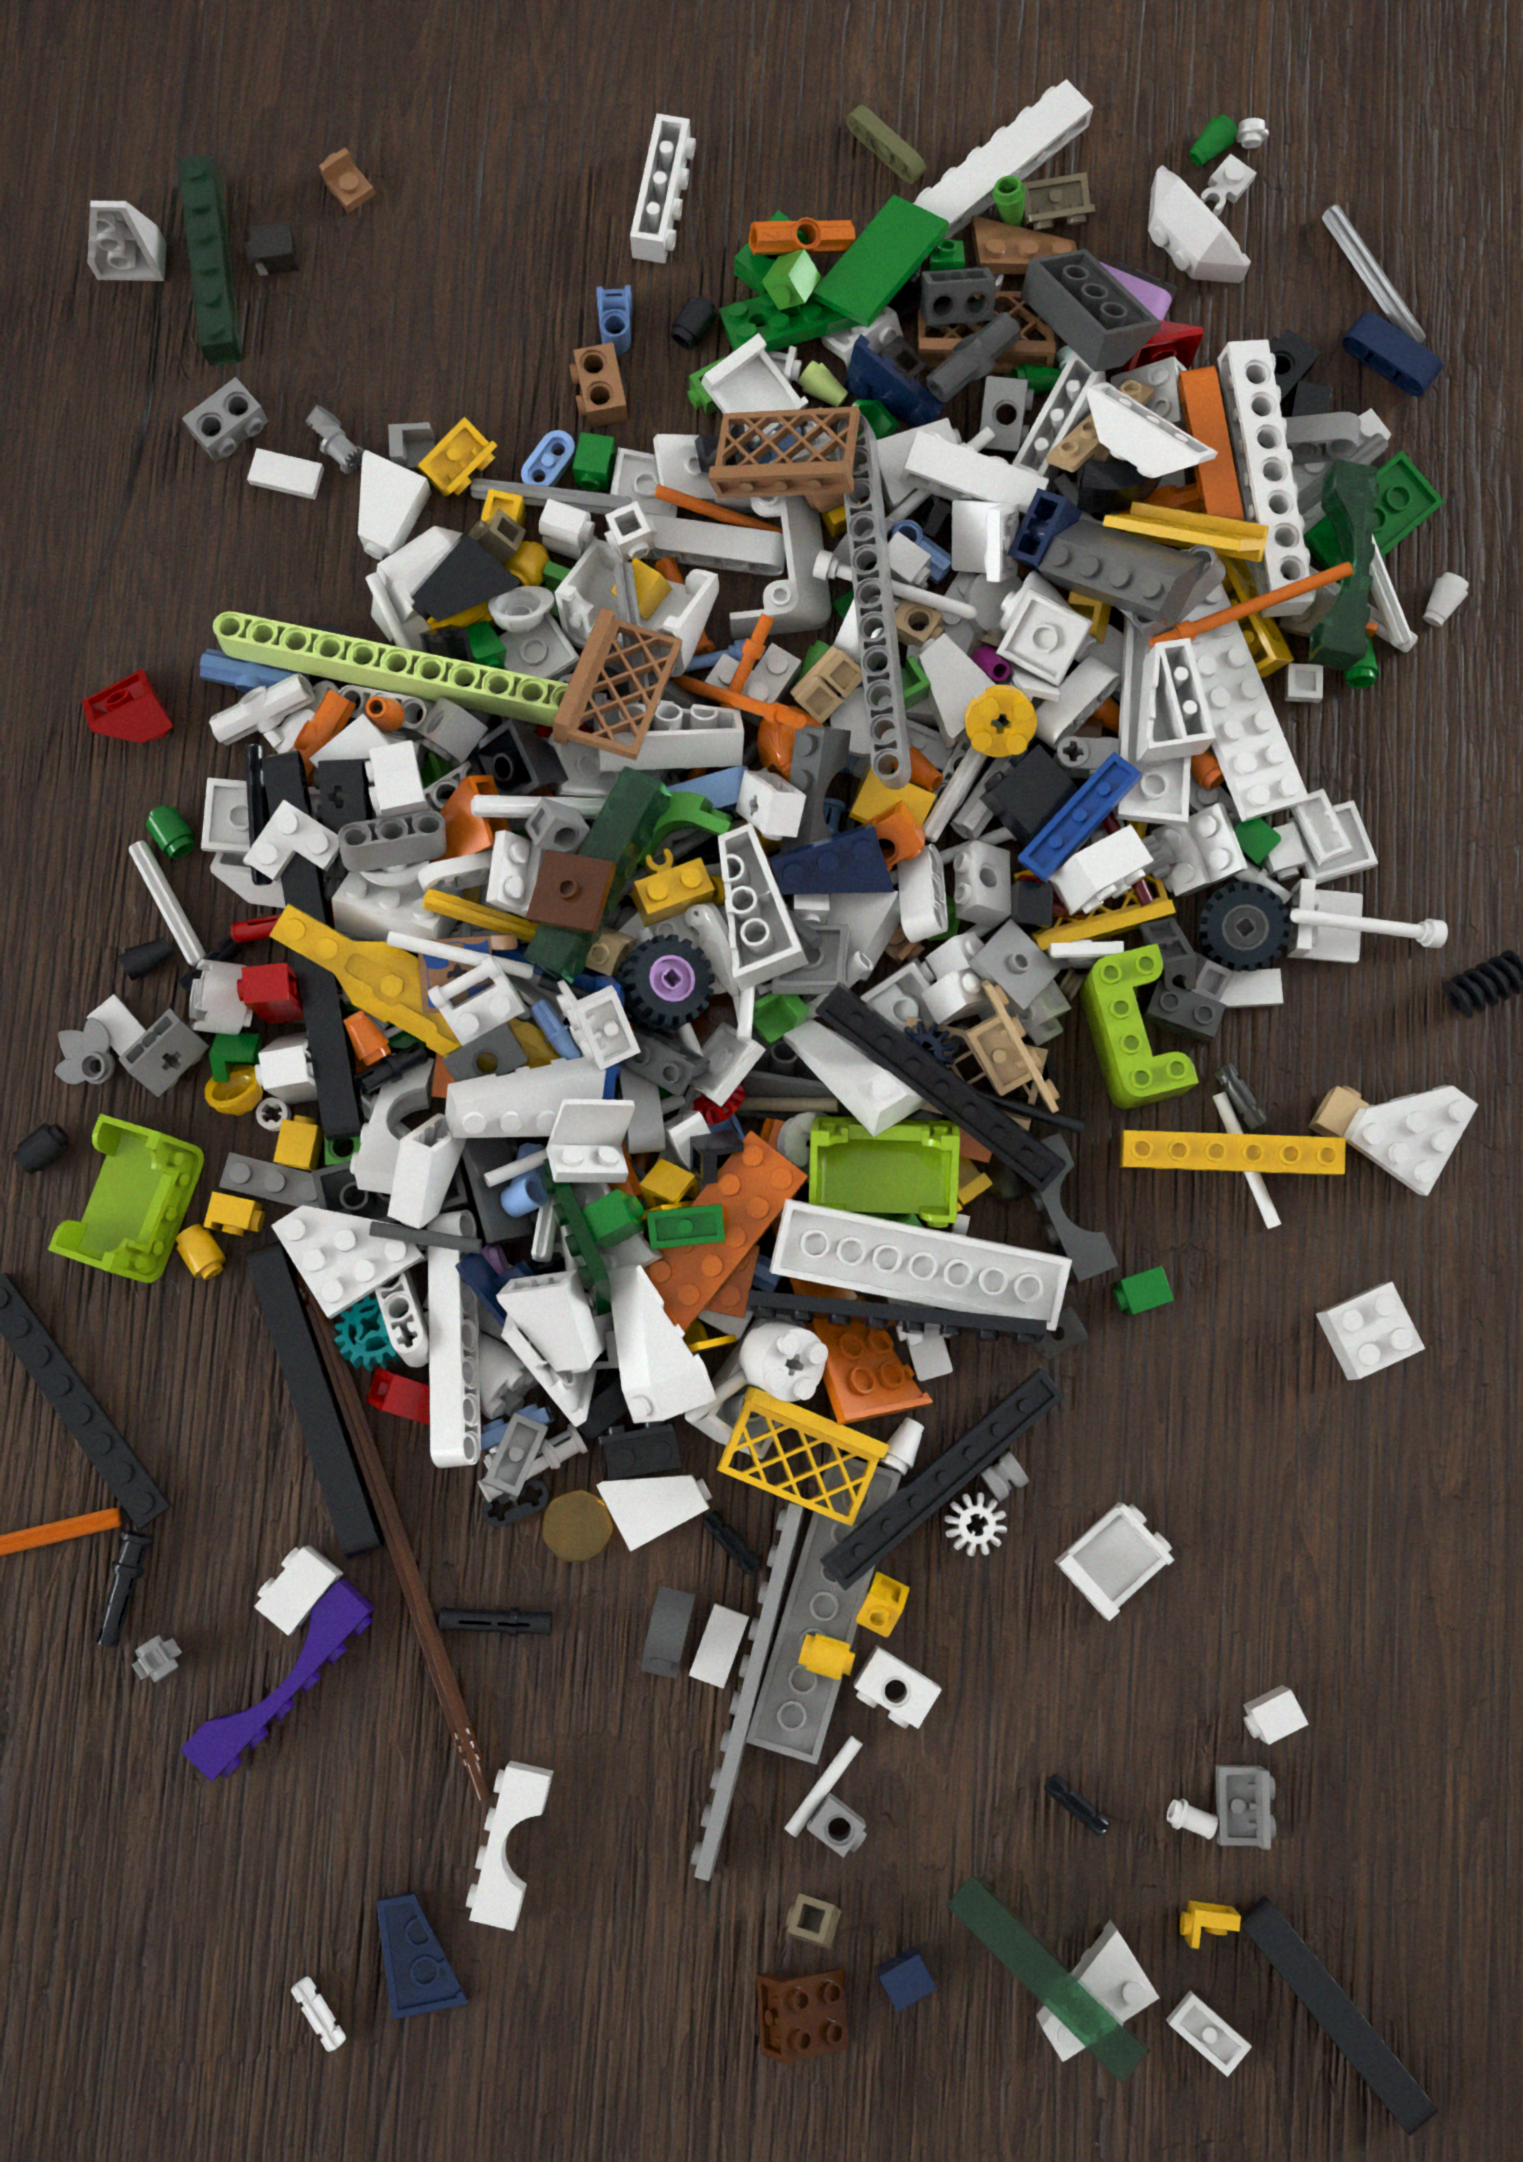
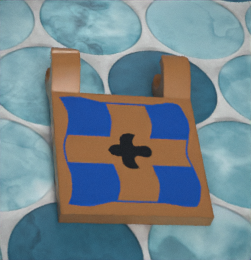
M514 933L429 939L430 941L492 955V950H511L517 948L518 945L517 937ZM418 953L423 1014L441 1013L430 1000L428 995L429 989L436 985L442 987L476 968V966ZM488 977L449 1000L455 1006L495 983ZM516 990V992L518 993V995H519L520 998L522 999V996H521L520 991H517V990Z

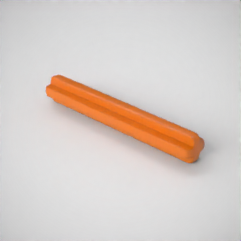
M115 1507L0 1535V1556L120 1527L122 1525L121 1512L119 1508Z

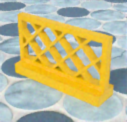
M1132 502L1130 514L1105 515L1103 526L1127 530V534L1151 542L1191 549L1199 544L1212 547L1218 555L1255 562H1262L1269 525L1142 502Z
M1025 870L1013 874L1012 877L1014 883L1019 880L1023 881L1037 876L1030 870ZM1151 873V876L1146 875L1144 879L1155 887L1158 898H1155L1153 902L1141 907L1137 896L1133 894L1134 890L1132 887L1129 892L1127 891L1122 894L1126 899L1120 909L1112 911L1101 905L1096 909L1103 914L1093 916L1096 911L1095 909L1089 913L1087 918L1077 920L1066 914L1067 909L1065 907L1060 911L1052 906V913L1059 917L1054 927L1045 930L1041 934H1030L1033 942L1045 952L1051 943H1071L1076 940H1091L1094 942L1139 929L1140 923L1170 918L1176 911L1172 899H1168L1162 878L1155 880ZM1129 900L1137 903L1131 906H1127ZM1062 919L1069 922L1068 924L1059 926Z
M748 1385L743 1397L745 1400L716 1470L852 1527L879 1459H884L889 1445L846 1426L838 1425V1423L790 1402L781 1401L762 1390ZM751 1411L764 1416L769 1431L750 1439L745 1425ZM771 1419L783 1425L774 1428ZM789 1428L797 1430L802 1445L783 1452L777 1433ZM804 1433L816 1439L807 1442ZM743 1434L745 1441L738 1444L740 1437ZM771 1436L778 1455L760 1463L753 1444ZM826 1442L830 1444L835 1459L817 1466L810 1448ZM748 1447L754 1466L743 1471L728 1467L734 1452ZM838 1448L849 1453L840 1456ZM805 1451L811 1469L793 1477L786 1458ZM855 1456L868 1460L863 1474L850 1480L843 1462ZM781 1461L788 1479L776 1485L767 1483L762 1468ZM838 1465L844 1483L826 1491L819 1472ZM757 1471L760 1480L748 1474ZM814 1475L821 1493L809 1499L802 1498L796 1482ZM858 1484L857 1489L854 1492L852 1486ZM790 1485L793 1493L783 1490L782 1488ZM847 1489L851 1498V1504L846 1516L834 1511L829 1496ZM823 1499L826 1507L821 1506L815 1502H818Z

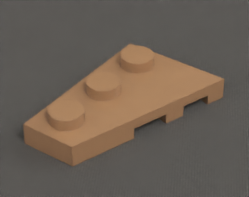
M972 216L970 227L977 268L989 267L992 274H1026L1029 259L1077 250L1076 243L1073 240Z

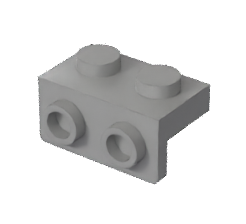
M1215 1765L1216 1816L1218 1817L1216 1829L1217 1843L1229 1846H1259L1262 1850H1270L1271 1839L1276 1837L1275 1818L1273 1815H1270V1800L1275 1798L1274 1778L1270 1776L1268 1770L1260 1765Z

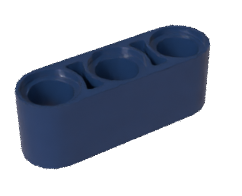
M1363 312L1342 339V346L1347 353L1410 396L1421 397L1443 368L1442 361L1436 354L1373 312Z

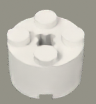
M201 959L198 962L196 969L203 971L201 979L193 978L189 1018L196 1019L197 1021L190 1025L192 1030L238 1035L243 1027L250 1026L252 1010L244 1004V1001H240L237 992V980L242 979L241 968L247 967L246 965Z
M769 1319L761 1327H754L745 1337L739 1354L740 1367L744 1369L747 1383L781 1401L793 1402L800 1399H810L814 1395L816 1386L819 1384L825 1369V1361L828 1357L826 1345L813 1332L781 1319Z

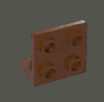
M834 1968L790 1979L771 1972L756 1974L760 2050L762 2055L787 2064L848 2048L845 1976L843 1969Z

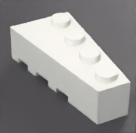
M594 694V702L597 707L614 701L607 700V694ZM660 700L637 759L632 760L597 749L600 772H619L626 770L742 766L744 728L740 709L693 704L690 709H683L674 704L673 701ZM638 701L625 706L631 717L643 714L647 710L645 705L638 703ZM619 709L602 715L608 727L625 721ZM594 718V732L602 730L598 721ZM630 728L613 735L617 742L631 747L635 740Z
M752 822L718 836L722 880L724 882L726 898L725 908L729 925V945L733 962L732 972L733 979L739 989L743 991L809 964Z
M583 1055V1057L566 1060L565 1057L551 1060L550 1065L532 1069L529 1066L515 1068L514 1073L496 1076L494 1073L450 1083L447 1088L445 1119L453 1138L550 1136L564 1099H602L606 1070L600 1071L593 1059L587 1061Z

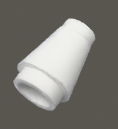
M1445 572L1441 578H1437L1423 619L1433 626L1441 627L1444 621L1447 620L1468 595L1466 591L1469 586L1468 582L1450 572Z
M905 1418L886 1443L889 1447L884 1459L880 1458L879 1463L885 1468L905 1476L907 1470L913 1468L924 1426L910 1418Z

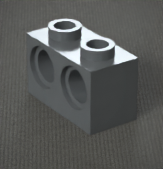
M989 267L921 272L920 313L926 325L934 328H945L951 323L977 326L981 325L983 321H992L994 319L996 279ZM981 294L976 302L967 303L972 295ZM948 296L943 304L934 305L937 298Z

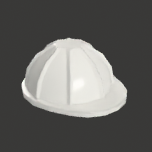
M519 586L489 599L488 609L494 617L495 623L501 629L510 631L513 634L528 633L529 630L541 623L544 614L554 606L555 597L551 591L543 587Z

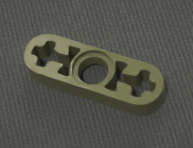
M859 104L846 116V124L851 133L905 182L914 184L926 172V165L922 157L866 106Z

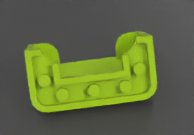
M100 1114L93 1130L92 1144L97 1151L107 1155L82 1221L70 1219L63 1221L55 1230L48 1250L110 1273L144 1283H152L162 1275L166 1267L175 1238L178 1235L202 1171L204 1154L199 1147L185 1141Z
M821 1116L814 1118L810 1136L809 1203L848 1212L919 1214L920 1219L925 1220L927 1226L935 1228L947 1227L948 1223H957L960 1151L959 1126L953 1121L902 1119L873 1137L855 1117Z

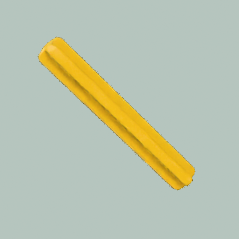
M432 888L428 889L423 897V908L501 934L514 933L517 939L549 949H554L559 942V930L550 926L530 923L525 918Z

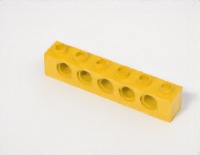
M1123 1130L1120 1132L1119 1168L1345 1174L1346 1138Z

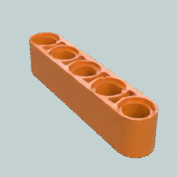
M1212 365L1181 371L1178 373V386L1187 434L1218 452L1215 459L1193 466L1201 512L1203 514L1244 521L1216 368Z

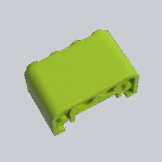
M1158 943L1099 959L1088 972L1079 988L1080 998L1108 1095L1112 1103L1122 1109H1132L1182 1096L1199 1083L1194 1065L1188 1056L1180 1052H1169L1153 1057L1136 998L1138 997V986L1154 982L1162 973L1163 960Z

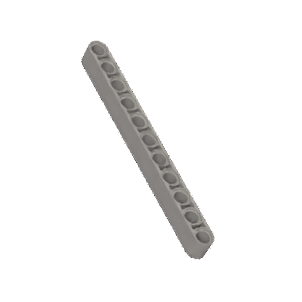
M860 414L858 432H863L857 437L852 469V476L855 481L853 493L844 494L871 767L873 773L887 788L898 790L908 784L912 770L877 439L867 419ZM849 419L840 420L837 434L849 425ZM839 447L840 461L844 460L845 452ZM866 463L862 470L855 471L859 465ZM870 496L865 503L858 504L861 498ZM873 529L869 536L861 537L864 531ZM877 561L873 569L864 571L869 563ZM881 594L876 603L868 604L872 596ZM884 628L883 633L879 637L871 638L872 633L876 629ZM888 661L884 670L874 672L875 667L880 662ZM891 695V699L886 705L878 706V702L883 696ZM895 729V733L890 739L881 741V737L886 730ZM899 763L896 772L891 775H885V770L890 764Z

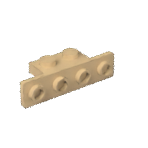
M1126 380L1117 388L1143 406L1155 396L1154 388L1132 380ZM1092 413L1046 455L1047 463L1069 472H1075L1087 460L1116 463L1119 459L1112 456L1109 452L1110 449L1099 442Z
M987 979L982 981L980 984L996 1014L968 1029L965 1033L1000 1096H1003L1032 1080L1047 1108L1052 1113L1059 1111L1055 1100L1060 1098L1052 1081L1050 1079L1044 1081L1038 1069L1043 1067V1064L1034 1048L1026 1049L1021 1039L1026 1033L1016 1016L1010 1018L1004 1006L1009 1004V1001L999 984L993 987Z

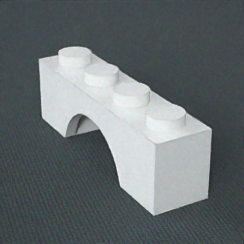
M428 1058L427 1063L403 1074L402 1079L395 1083L390 1081L382 1085L379 1094L373 1095L370 1106L371 1118L369 1123H364L360 1135L361 1147L359 1152L353 1153L350 1164V1172L355 1174L358 1189L391 1194L400 1141L392 1135V1131L395 1125L406 1115L418 1110L429 1109L433 1098L431 1092L435 1059Z
M511 1760L505 1770L499 1769L493 1791L500 1793L497 1807L489 1808L484 1830L490 1831L487 1846H480L475 1868L480 1869L481 1873L478 1884H471L466 1902V1907L472 1908L470 1921L514 1931L518 1923L527 1884L516 1876L508 1863L506 1841L510 1830L517 1823L526 1818L542 1814L545 1809L554 1771Z

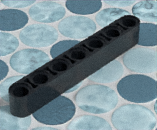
M1265 1895L1241 1914L1240 1926L1409 2136L1413 2135L1439 2111Z

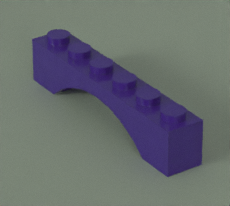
M346 1578L338 1580L312 1607L310 1628L304 1649L295 1667L283 1683L265 1700L251 1708L234 1714L215 1716L206 1721L183 1745L180 1751L211 1782L221 1775L228 1778L243 1762L238 1756L248 1746L254 1750L269 1734L265 1727L274 1718L281 1721L295 1706L291 1699L300 1690L307 1693L321 1678L317 1671L326 1662L333 1665L347 1650L343 1643L352 1634L359 1637L373 1622L369 1615L376 1607Z

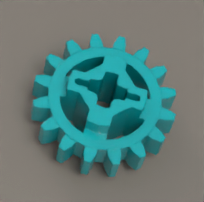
M369 1295L363 1298V1303L358 1304L356 1302L351 1306L353 1310L350 1313L347 1311L340 1313L345 1321L344 1323L335 1324V1329L340 1334L335 1338V1342L339 1348H342L340 1352L346 1360L350 1359L354 1367L359 1368L364 1364L368 1371H372L375 1364L379 1363L382 1369L385 1370L387 1369V1360L392 1358L396 1363L400 1362V1357L391 1344L377 1296L374 1300H371ZM408 1310L402 1312L398 1318L404 1316ZM354 1331H357V1335L354 1338L356 1344L354 1345L353 1335ZM413 1335L408 1336L410 1340L415 1338Z

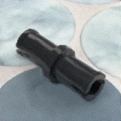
M415 1042L393 1056L387 1054L380 1059L378 1064L355 1074V1083L358 1089L362 1090V1094L368 1095L371 1091L390 1081L395 1083L401 1080L406 1072L427 1063V1053L419 1042Z

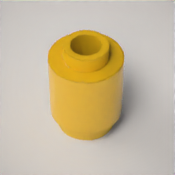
M196 1224L177 1235L175 1238L178 1243L177 1250L194 1278L203 1277L204 1280H208L218 1275L224 1269L222 1264L226 1261V1257L208 1229H203L201 1224Z
M816 1633V1636L806 1634L798 1664L807 1666V1671L840 1681L842 1674L850 1675L856 1653L849 1652L851 1645L849 1643Z

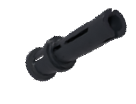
M121 1530L120 1532L122 1543L117 1560L112 1561L111 1564L114 1576L100 1627L95 1637V1642L108 1647L119 1646L134 1586L136 1585L137 1578H141L145 1572V1568L142 1565L148 1545L153 1544L154 1537L131 1530Z

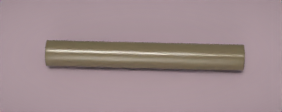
M745 1097L737 1111L839 1112L840 1100L837 1097Z

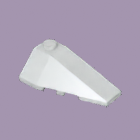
M91 201L87 263L97 280L164 281L167 244L158 226L127 201Z
M813 1019L807 1020L783 1035V1040L873 1137L929 1103L853 1042Z
M641 1265L608 1270L621 1387L633 1423L664 1421L713 1402L716 1396L704 1362L698 1353L693 1356L681 1338L685 1333L679 1324L674 1326L664 1312V1301Z

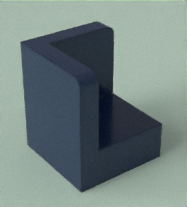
M916 1945L877 1967L879 1978L897 2012L936 1990V1984L924 1964Z

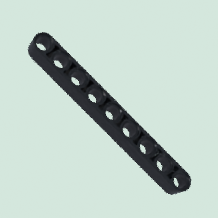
M280 1240L246 1252V1259L341 1549L349 1560L384 1547L383 1535L295 1279L296 1273L291 1258Z

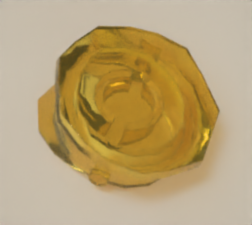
M582 1489L552 1499L544 1513L542 1523L543 1540L561 1561L578 1562L590 1560L606 1547L613 1533L611 1516L604 1500Z

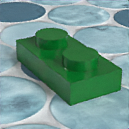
M722 1203L647 1211L651 1249L726 1241Z

